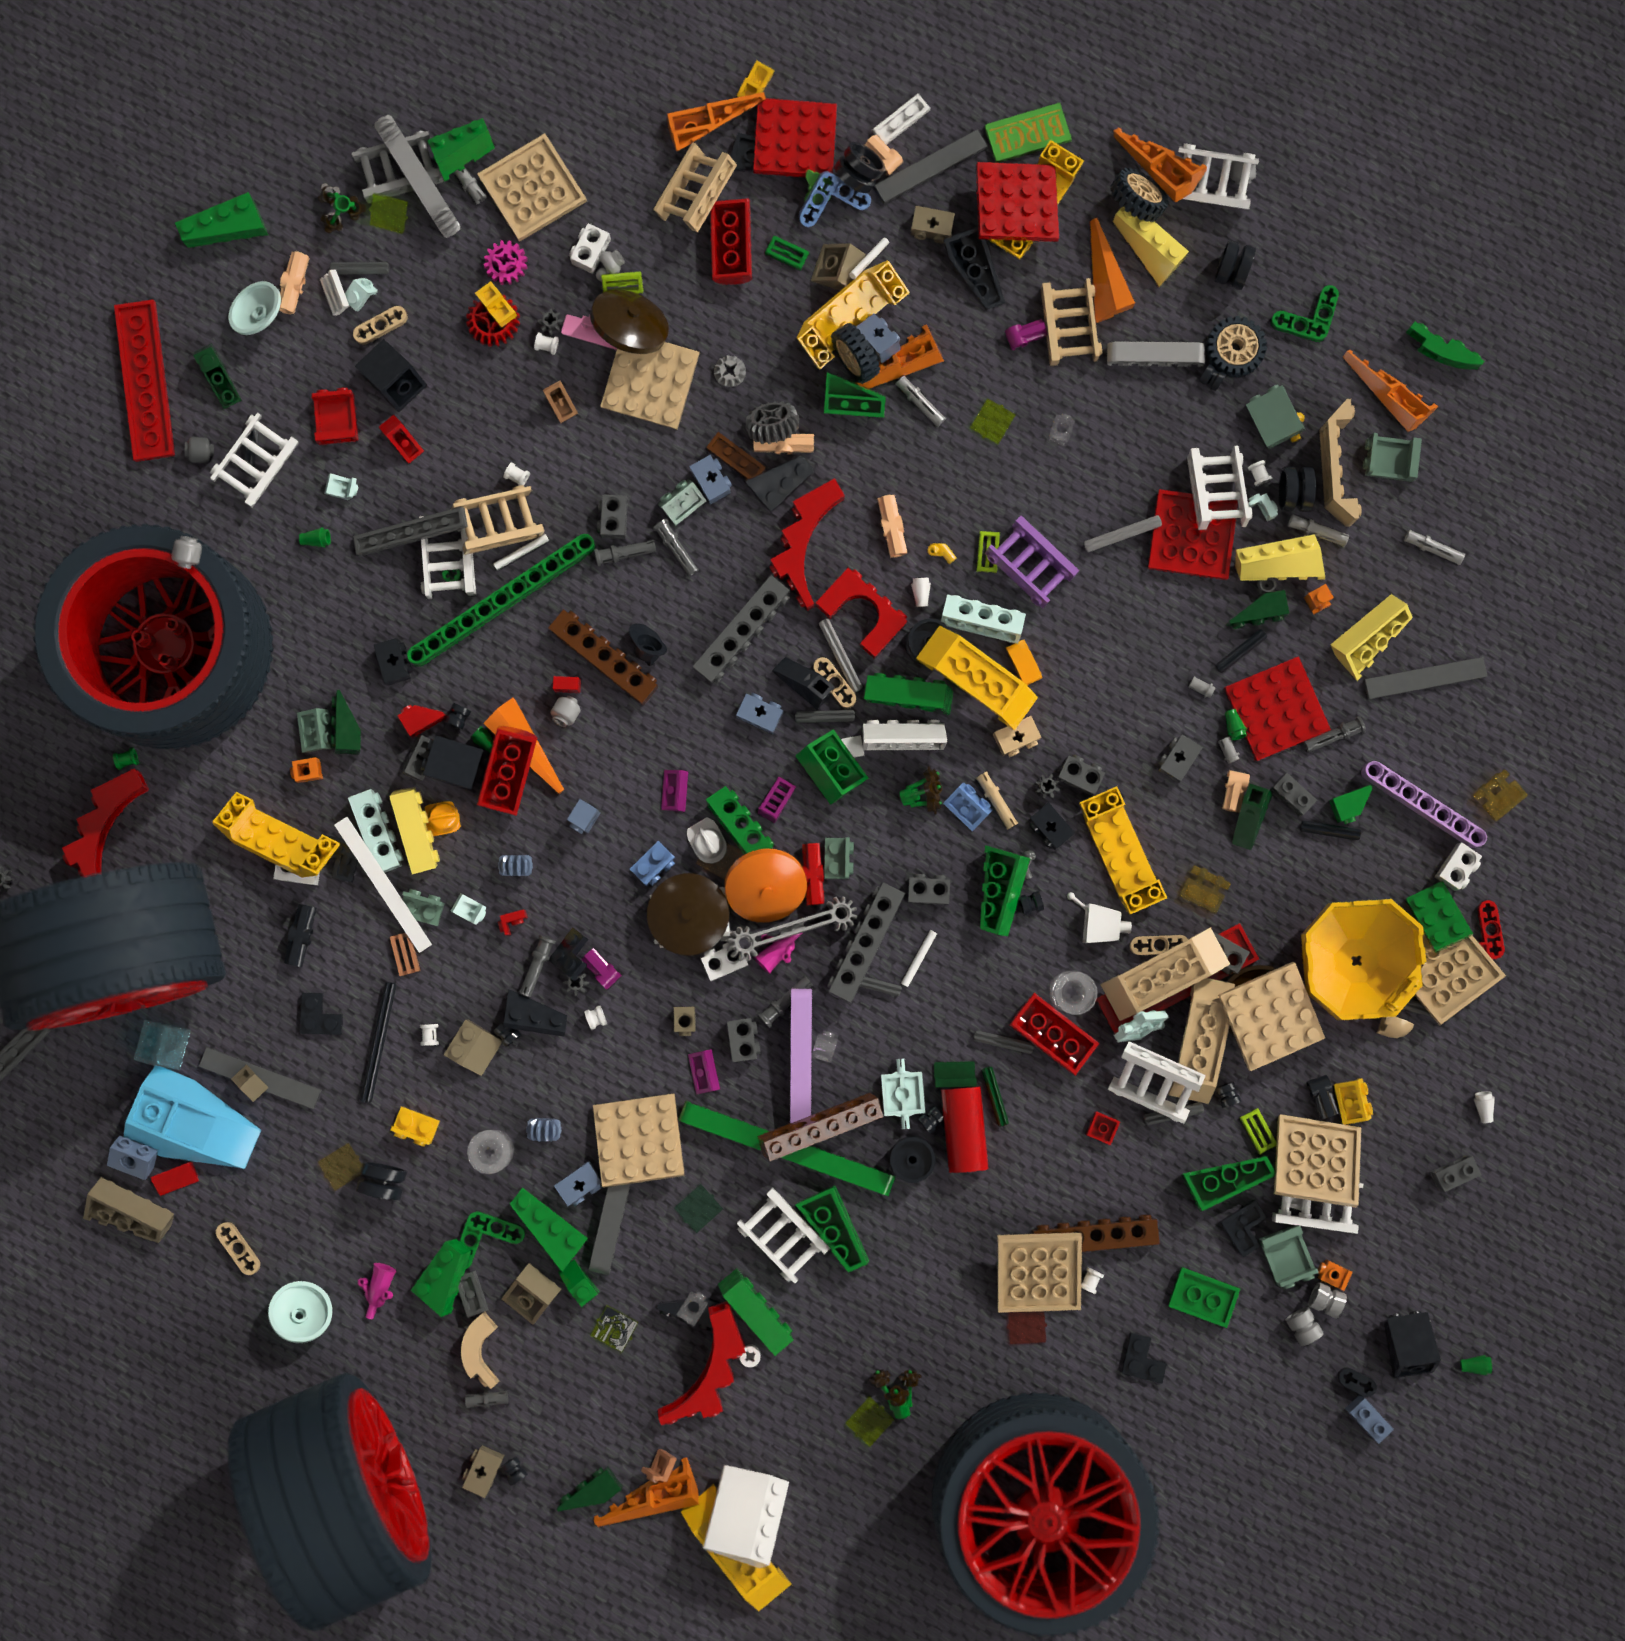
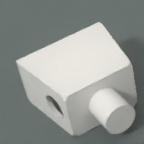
M1086 904L1083 943L1118 941L1120 933H1131L1132 923L1131 921H1121L1120 911L1095 904Z

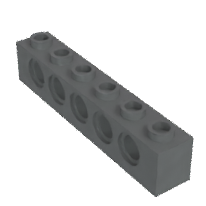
M771 575L694 664L693 669L711 684L715 681L717 683L720 682L725 675L723 671L728 666L731 668L737 662L738 658L736 656L740 651L744 653L751 645L749 641L752 637H758L764 630V627H762L767 620L771 622L777 615L775 610L780 605L783 607L789 601L790 597L788 595L790 590ZM770 596L775 599V602L772 605H766L763 602L764 599ZM753 612H760L762 614L761 619L757 621L752 620L750 616ZM740 627H746L749 630L745 636L739 635L737 631ZM733 642L736 647L733 651H727L724 648L725 644ZM720 657L723 660L722 664L717 667L711 664L713 658Z
M884 882L881 887H876L872 895L875 900L872 905H867L863 913L866 918L863 923H858L854 931L857 936L854 941H849L845 949L848 954L845 960L840 959L836 967L839 972L836 978L832 976L827 988L830 989V995L851 1005L905 896L904 892ZM880 902H886L889 908L886 911H880L877 905ZM871 920H877L880 926L877 929H871L868 923ZM862 938H868L871 941V945L865 948L859 944V941ZM853 956H859L862 959V963L854 966L851 964L850 959ZM844 974L852 976L853 981L850 984L842 982L841 977Z

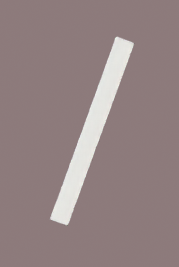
M348 817L336 823L335 827L418 952L420 953L431 946V942Z

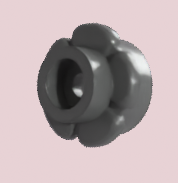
M1269 577L1267 580H1258V591L1262 595L1275 592L1274 589L1277 587V583L1272 577Z

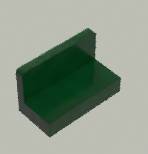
M935 1062L934 1086H977L975 1062Z

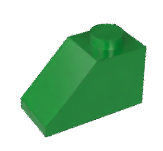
M1371 785L1329 800L1337 823L1343 821L1345 825L1356 821L1355 816L1361 815L1372 791Z
M575 1259L569 1263L563 1272H558L568 1291L581 1307L600 1292Z

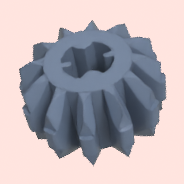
M529 855L500 856L498 862L499 874L502 876H529L533 869L532 857Z
M550 1118L530 1119L526 1126L527 1138L532 1141L545 1142L558 1140L561 1133L560 1121Z

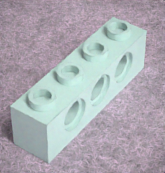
M947 595L941 622L945 623L947 627L1018 644L1026 614L1018 610L1004 609L998 605L984 604L978 600H967L957 595Z
M369 789L348 797L364 843L384 873L401 867L403 856L400 849L396 850L393 843L396 842L394 832L392 830L389 831L386 823H389L386 812L381 811L380 804H382L379 793ZM373 807L375 810L374 815L367 818L366 810ZM376 826H380L382 832L379 836L375 837L373 829ZM383 845H387L389 851L386 855L382 856L380 848Z

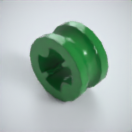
M443 570L442 576L446 582L458 581L461 576L460 570H453V572L457 571L453 580L450 577L447 579L449 570Z

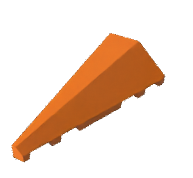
M762 92L708 103L706 106L668 113L666 116L676 151H680L766 99L765 93Z
M1121 128L1114 130L1116 140L1175 203L1191 194L1207 171V166L1204 164L1199 166L1192 163V159L1188 157L1185 159L1178 157L1172 150L1151 141L1146 143L1139 140L1135 134L1130 136L1123 133Z
M1095 218L1090 221L1093 285L1095 287V322L1098 323L1114 317L1115 314L1132 309L1135 302L1100 223Z
M927 324L922 326L924 332L916 338L912 335L907 338L909 342L901 346V350L883 364L878 360L880 364V373L866 383H855L870 389L943 362L942 355Z
M1348 350L1343 356L1345 361L1407 432L1416 429L1438 408L1434 403L1431 406L1421 401L1422 395L1419 393L1414 395L1406 388V385L1380 369L1378 372H1375L1369 368V362L1365 359L1362 362L1353 354V351Z
M511 698L497 708L483 723L494 734H496L499 726L514 727L534 734L514 698ZM537 740L530 767L555 791L561 794L564 788Z
M687 1457L681 1459V1466L672 1470L667 1482L658 1481V1483H654L649 1480L626 1495L627 1501L620 1506L611 1505V1512L605 1516H594L596 1526H605L699 1505L698 1487Z

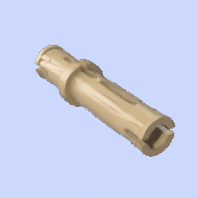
M986 771L976 777V780H978L985 792L984 796L989 798L1006 829L1008 830L1018 824L1000 795L999 787L994 785L988 772Z

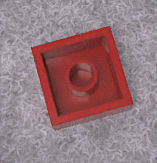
M553 676V690L555 692L580 693L581 680L579 677Z
M1095 1111L1086 1135L1111 1145L1120 1121Z

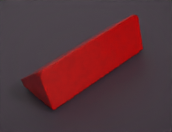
M193 1162L150 1177L160 1196L199 1181Z

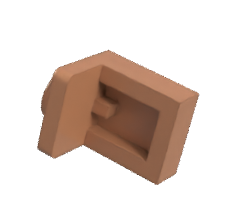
M658 1449L651 1468L642 1467L641 1471L647 1475L646 1478L654 1483H658V1481L667 1482L677 1458L662 1449Z

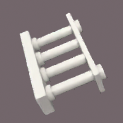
M1184 144L1183 147L1179 146L1178 152L1184 153L1183 159L1186 157L1191 159L1192 154L1204 156L1203 164L1207 166V171L1199 181L1196 190H1193L1191 194L1183 199L1249 209L1251 200L1247 199L1245 194L1251 165L1259 163V159L1255 158V154L1243 153V156L1195 149L1196 145ZM1212 157L1224 159L1219 187L1215 194L1207 193L1208 189H1206ZM1232 160L1244 162L1238 194H1235V197L1227 196L1228 192H1226Z
M258 412L255 416L251 415L245 423L247 428L221 464L216 463L210 471L212 481L215 482L220 477L244 494L246 498L245 504L253 508L299 444L293 437L289 440L282 439L259 422L261 415ZM256 429L280 446L279 449L282 451L278 456L270 455L247 438L251 431ZM241 445H244L268 462L267 465L270 467L266 473L258 471L235 454ZM230 461L256 478L258 484L254 489H249L224 471Z
M1234 446L1231 456L1203 457L1202 455L1200 456L1199 448H1191L1187 460L1198 530L1207 529L1209 522L1213 519L1241 518L1242 527H1246L1249 520L1252 519V509L1248 507L1242 470L1243 454L1239 452V446ZM1232 464L1233 474L1206 475L1203 473L1202 468L1204 465ZM1235 482L1236 492L1209 493L1205 490L1206 483ZM1238 500L1239 510L1212 511L1208 509L1209 501Z
M465 528L458 530V532L461 531V539L455 542L428 544V538L421 540L424 573L421 591L428 599H432V591L462 589L468 596L476 595L473 553L464 555L462 549L464 542L468 539ZM456 549L463 552V559H460V561L429 563V552ZM455 569L464 571V578L461 581L431 583V571Z
M1128 1042L1121 1057L1127 1060L1120 1079L1113 1077L1108 1090L1118 1096H1123L1170 1117L1173 1121L1185 1124L1190 1110L1185 1108V1105L1192 1090L1199 1092L1206 1075L1132 1042ZM1135 1064L1146 1069L1139 1087L1127 1082ZM1154 1073L1165 1077L1158 1096L1146 1091ZM1173 1081L1185 1086L1177 1104L1165 1100Z
M1359 1183V1188H1363L1362 1183ZM1282 1196L1281 1209H1279L1278 1213L1272 1214V1221L1278 1223L1358 1234L1359 1225L1352 1223V1207L1349 1206L1343 1207V1215L1340 1218V1222L1332 1221V1217H1330L1332 1204L1323 1202L1322 1215L1317 1219L1311 1218V1200L1303 1199L1302 1211L1299 1212V1216L1291 1215V1211H1289L1291 1197Z
M772 1187L766 1194L769 1197L767 1199L768 1202L745 1224L740 1219L737 1222L739 1226L737 1230L745 1238L749 1236L782 1270L780 1274L786 1281L790 1282L792 1280L796 1283L798 1278L794 1274L816 1252L822 1251L825 1254L830 1247ZM778 1206L783 1211L782 1217L759 1239L751 1229L773 1207L776 1208ZM793 1221L797 1225L796 1232L773 1254L765 1244L785 1224ZM807 1236L812 1241L810 1243L811 1246L787 1268L780 1259L802 1237L805 1238Z

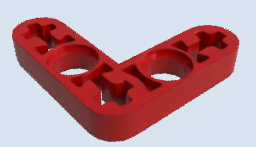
M1486 900L1481 902L1477 908L1483 940L1479 944L1492 959H1498L1505 952L1498 908L1493 901ZM1486 904H1488V907H1492L1489 916L1490 918L1494 917L1495 921L1484 922V919L1488 918L1487 912H1483ZM1488 924H1493L1496 928V932L1492 936L1488 935L1485 931ZM1498 937V941H1494L1495 947H1499V951L1496 952L1495 956L1494 952H1490V948H1493L1492 941L1488 942L1487 939Z

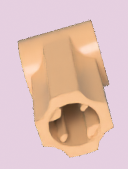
M877 135L867 140L865 146L874 151L884 162L886 167L885 174L887 176L903 163L900 154L896 150L890 149Z
M1229 770L1227 773L1229 777L1228 782L1225 783L1226 792L1222 809L1239 813L1244 792H1246L1249 784L1250 775Z

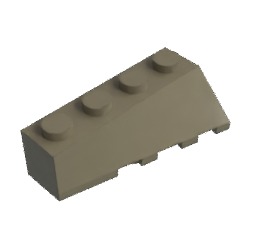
M101 1177L87 1194L83 1219L90 1221L91 1218L99 1220L98 1223L107 1226L109 1223L117 1226L119 1231L131 1230L135 1236L159 1243L170 1229L174 1213Z

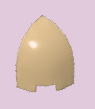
M1382 1017L1377 1033L1390 1038H1400L1411 1032L1414 1024L1398 1017Z

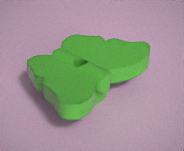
M810 169L806 171L805 175L809 183V192L804 198V203L820 175ZM830 177L823 178L822 181L825 184L823 188L820 187L819 189L823 191L825 194H827L828 192L824 189L827 184L831 185L832 183ZM815 194L812 198L813 203L816 205L819 202L822 203L823 196Z

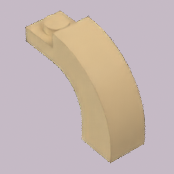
M483 1312L471 1323L465 1332L461 1346V1358L468 1376L472 1378L478 1374L481 1384L491 1389L499 1382V1379L484 1363L481 1349L486 1337L497 1329L498 1326L486 1312Z

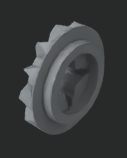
M726 355L721 359L719 358L714 367V375L721 385L735 387L744 380L746 368L743 361L736 356ZM725 365L729 368L735 367L733 370L735 377L730 373L725 375Z

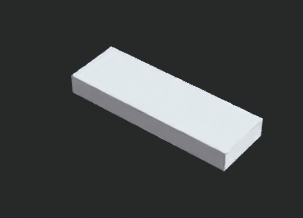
M917 94L872 129V132L887 145L929 112L930 107Z

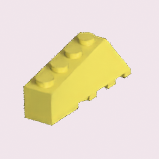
M1122 207L1116 213L1113 223L1160 287L1185 260L1189 251L1157 223L1146 222L1144 219L1140 220L1138 216H1132L1130 211L1126 212V208Z
M1315 534L1236 550L1235 567L1240 581L1267 580L1269 577H1275L1278 580H1286L1287 577H1299V580L1317 577L1318 580H1325L1321 548Z
M1391 594L1331 644L1335 656L1356 681L1362 677L1360 673L1364 668H1369L1374 663L1372 659L1379 651L1383 652L1388 647L1389 639L1396 637L1413 618L1408 605Z
M415 787L393 791L389 797L411 873L415 874L436 868L437 862H440L437 850H433L432 847L434 838L432 831H428L426 826L428 817L426 811L422 812L420 804L423 803L420 791L417 792Z

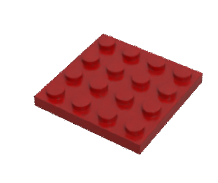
M768 98L760 102L757 110L753 173L806 177V171L809 169L819 174L825 171L833 173L837 104Z
M977 162L976 184L979 239L1058 242L1059 224L1055 166Z
M1159 489L1155 516L1159 515L1162 526L1153 529L1148 569L1228 580L1236 518L1213 519L1209 522L1207 529L1198 530L1193 494ZM1238 500L1209 501L1208 509L1212 511L1237 510Z
M1299 656L1224 687L1232 708L1236 709L1247 728L1246 740L1256 761L1331 730Z

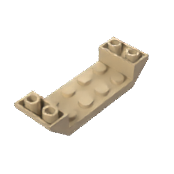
M1347 399L1320 429L1325 509L1346 527H1350L1356 522L1359 516H1361L1362 511L1361 505L1358 504V498L1341 499L1344 496V487L1340 484L1343 469L1339 465L1341 446H1338L1337 438L1340 436V429H1344L1355 415L1354 405H1351V399Z
M1210 927L1183 943L1100 985L1118 1019L1121 1021L1213 975L1230 965Z
M1205 978L1191 987L1190 996H1192L1178 1063L1206 1076L1199 1092L1192 1090L1188 1100L1209 1104L1215 1091L1230 1026L1218 994L1234 988L1235 984ZM1173 1081L1168 1095L1180 1098L1185 1086Z

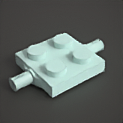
M1141 1011L1133 1016L1134 1020L1119 1026V1032L1114 1037L1117 1042L1141 1040L1152 1031L1162 1030L1165 1027L1164 1021L1169 1017L1165 1011Z
M896 1059L897 1072L881 1075L884 1116L895 1115L901 1117V1129H905V1121L906 1129H910L909 1116L925 1113L922 1072L905 1071V1059H901V1067L900 1059Z

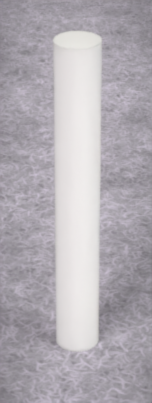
M883 238L850 272L849 275L852 279H856L889 244L888 239Z
M544 534L493 563L496 570L547 543L549 539Z
M932 930L929 931L901 982L904 986L908 987L937 933Z

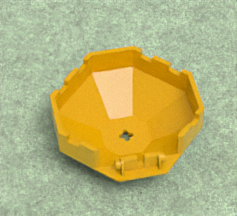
M1392 899L1327 904L1301 934L1307 994L1336 1020L1396 1017L1423 986L1421 965H1424L1426 962L1422 937L1424 935L1423 926ZM1353 956H1354V957H1358V956L1361 957V959H1360L1361 965H1360V966H1359V965H1355V966L1352 965L1353 960H1352L1351 958H1352Z

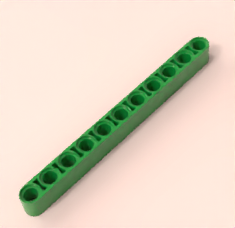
M588 534L579 535L412 646L407 652L408 660L417 667L427 664L592 554L595 549L593 538ZM583 541H590L591 545L589 548L583 549L581 548V543ZM567 552L574 553V557L571 560L564 559V555ZM550 563L557 564V568L554 571H548L547 567ZM539 574L540 580L538 582H531V576ZM517 585L524 586L523 591L519 594L514 593V588ZM501 596L507 597V601L503 605L497 604V600ZM484 607L490 608V612L486 616L480 615ZM466 619H473V624L470 627H464ZM449 630H456L454 638H447ZM433 641H439L437 649H430V644ZM416 652H422V658L419 661H414L413 659Z
M685 1101L678 1119L683 1123L761 1150L757 1136L769 1132L761 1127L733 1119L730 1116L711 1111L708 1108L692 1104L688 1101ZM811 1146L780 1157L886 1196L890 1195L896 1178L894 1175L886 1174L883 1171L872 1167L869 1168L861 1163L847 1160L844 1157Z

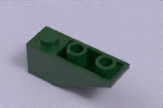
M211 343L195 351L193 356L223 409L241 401L213 344Z
M1285 590L1265 593L1232 618L1226 626L1239 629L1245 627L1246 623H1252L1253 626L1264 624V620L1272 619V622L1283 621L1284 617L1290 614Z
M337 690L336 696H332V708H336V715L332 716L331 728H335V735H331V748H335V754L359 755L361 749V729L341 691Z
M1249 784L1242 802L1232 844L1252 850L1273 795L1269 789Z
M608 1466L605 1469L600 1467L591 1474L593 1477L588 1482L583 1480L575 1487L576 1492L572 1495L567 1493L558 1500L560 1504L556 1509L557 1511H564L605 1503L621 1491L623 1486Z

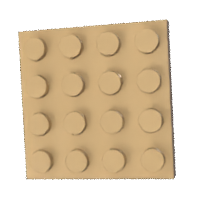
M546 134L541 135L478 173V177L519 242L587 202L586 197Z
M667 342L659 350L649 354H633L617 349L601 408L678 430L700 353Z
M1425 934L1422 935L1426 962L1424 965H1421L1423 986L1417 991L1415 996L1439 1026L1506 976L1473 936L1435 953Z
M1294 962L1218 994L1249 1071H1253L1325 1039Z
M675 1094L593 1105L603 1188L685 1176Z
M1280 1114L1277 1126L1274 1195L1356 1208L1359 1205L1361 1127Z
M1081 1233L998 1235V1313L1081 1310Z

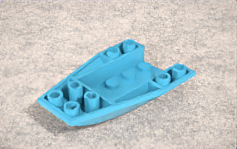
M155 1065L142 1083L125 1122L124 1129L125 1138L157 1149V1155L160 1157L243 1169L246 1168L261 1133L260 1128L197 1081L160 1065Z

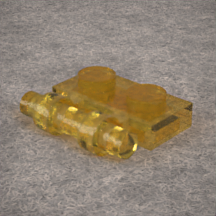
M1505 769L1493 775L1491 781L1486 785L1482 784L1478 791L1473 794L1474 798L1478 801L1483 797L1488 800L1482 806L1494 821H1498L1528 796L1516 780L1511 781L1509 784L1506 782L1505 779L1510 774ZM1497 785L1500 786L1502 790L1494 795L1491 790Z
M1194 865L1191 873L1198 876L1196 880L1187 878L1179 896L1216 914L1225 897L1218 890L1220 887L1228 890L1231 883L1224 880V877L1220 875L1216 876L1208 872V869L1204 867L1199 868ZM1203 879L1214 883L1212 889L1201 884Z

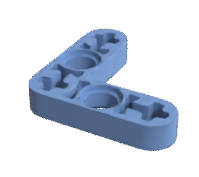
M825 171L817 178L800 210L799 220L806 227L815 225L831 194L859 210L867 209L870 206L871 198L867 193H860L858 191L854 193V189L849 187L848 195L841 196L839 189L846 184L837 175ZM829 176H831V185L827 184L824 188L826 191H828L827 194L817 189L819 186L823 188L825 184L822 181L823 178H828ZM815 194L823 196L821 204L816 205L813 203L812 198ZM853 194L858 197L865 195L864 199L866 202L858 205L859 202L852 197ZM810 204L812 207L818 210L817 212L813 210L811 213L813 219L807 220V222H805V218L803 216L804 214H809V212L811 211V208L808 207V205Z

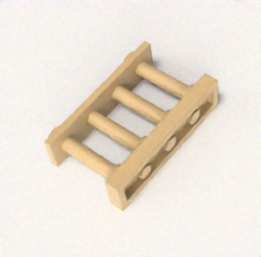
M692 143L653 210L664 221H666L670 213L682 217L683 221L692 231L698 232L737 164L729 154L724 152L721 153L718 160L706 157L697 144ZM699 163L713 167L708 177L694 173ZM689 180L703 184L698 194L685 190ZM679 197L693 201L688 211L675 207Z
M1090 278L1086 279L1084 288L1055 291V289H1051V282L1043 283L1041 295L1045 326L1048 334L1047 345L1050 366L1058 365L1062 357L1093 354V362L1098 361L1099 356L1102 355V345L1098 343L1092 298L1095 297V287L1091 285ZM1078 296L1086 297L1087 307L1057 310V308L1053 307L1055 299ZM1088 315L1089 326L1056 328L1055 320H1058V318ZM1090 334L1091 346L1064 349L1058 347L1060 337Z
M524 485L514 487L511 491L471 500L463 498L453 503L451 509L465 508L468 525L465 531L468 539L462 547L464 555L539 538L543 535V525L533 523L525 497L530 494L531 486L524 487ZM518 499L525 522L524 528L517 530L514 527L506 502L508 500ZM499 504L506 527L505 533L498 534L494 531L487 505ZM478 507L487 532L486 537L479 539L475 536L468 513L469 509Z

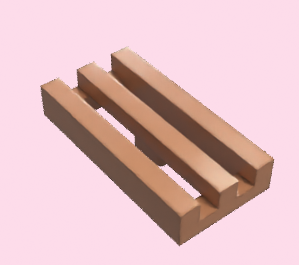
M406 932L391 936L390 940L399 976L419 972L420 967L414 944ZM407 937L414 969H411L403 939ZM397 939H399V943H400V946H401V950H402V954H403V958H404V962H405V966H406V971H403V967H402V963H401V959H400V955H399V951H398V947H397V943H396V940H397Z

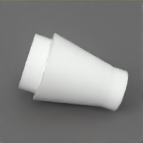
M929 578L913 579L911 586L916 607L928 606L931 585Z
M1478 1092L1473 1099L1481 1123L1494 1121L1495 1097L1492 1096V1092Z

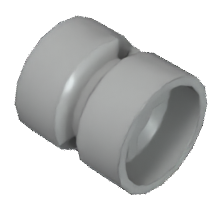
M1318 1282L1311 1293L1308 1306L1317 1311L1324 1309L1325 1314L1337 1319L1344 1309L1347 1294L1336 1289L1331 1291L1329 1286Z
M1304 1307L1285 1319L1290 1329L1296 1331L1294 1336L1300 1346L1308 1345L1324 1334L1319 1324L1313 1322L1314 1315L1309 1307Z

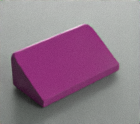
M664 770L661 810L685 812L688 783L687 771Z
M712 1049L688 1054L696 1095L719 1090L720 1086Z

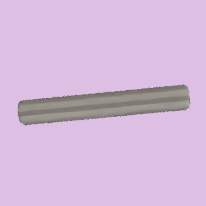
M1159 515L1087 540L1084 542V546L1087 552H1091L1162 526Z
M822 620L819 622V626L850 688L856 693L862 689V685L830 620Z

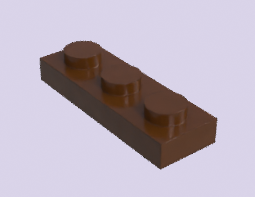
M717 432L706 447L709 452L746 479L753 478L766 470L764 465L719 432Z

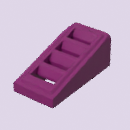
M778 777L759 807L758 814L776 823L796 786ZM780 785L789 791L785 793L777 787ZM774 792L784 797V799L781 800L780 798L774 796ZM770 799L780 804V806L777 807L770 803ZM766 806H767L768 808L772 809L773 811H775V813H773V812H771L770 810L766 809Z

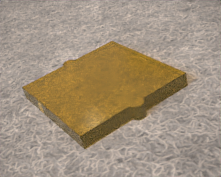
M350 1143L318 1161L325 1173L324 1177L328 1178L335 1191L362 1175L360 1173L362 1165L359 1160L360 1156L355 1154Z

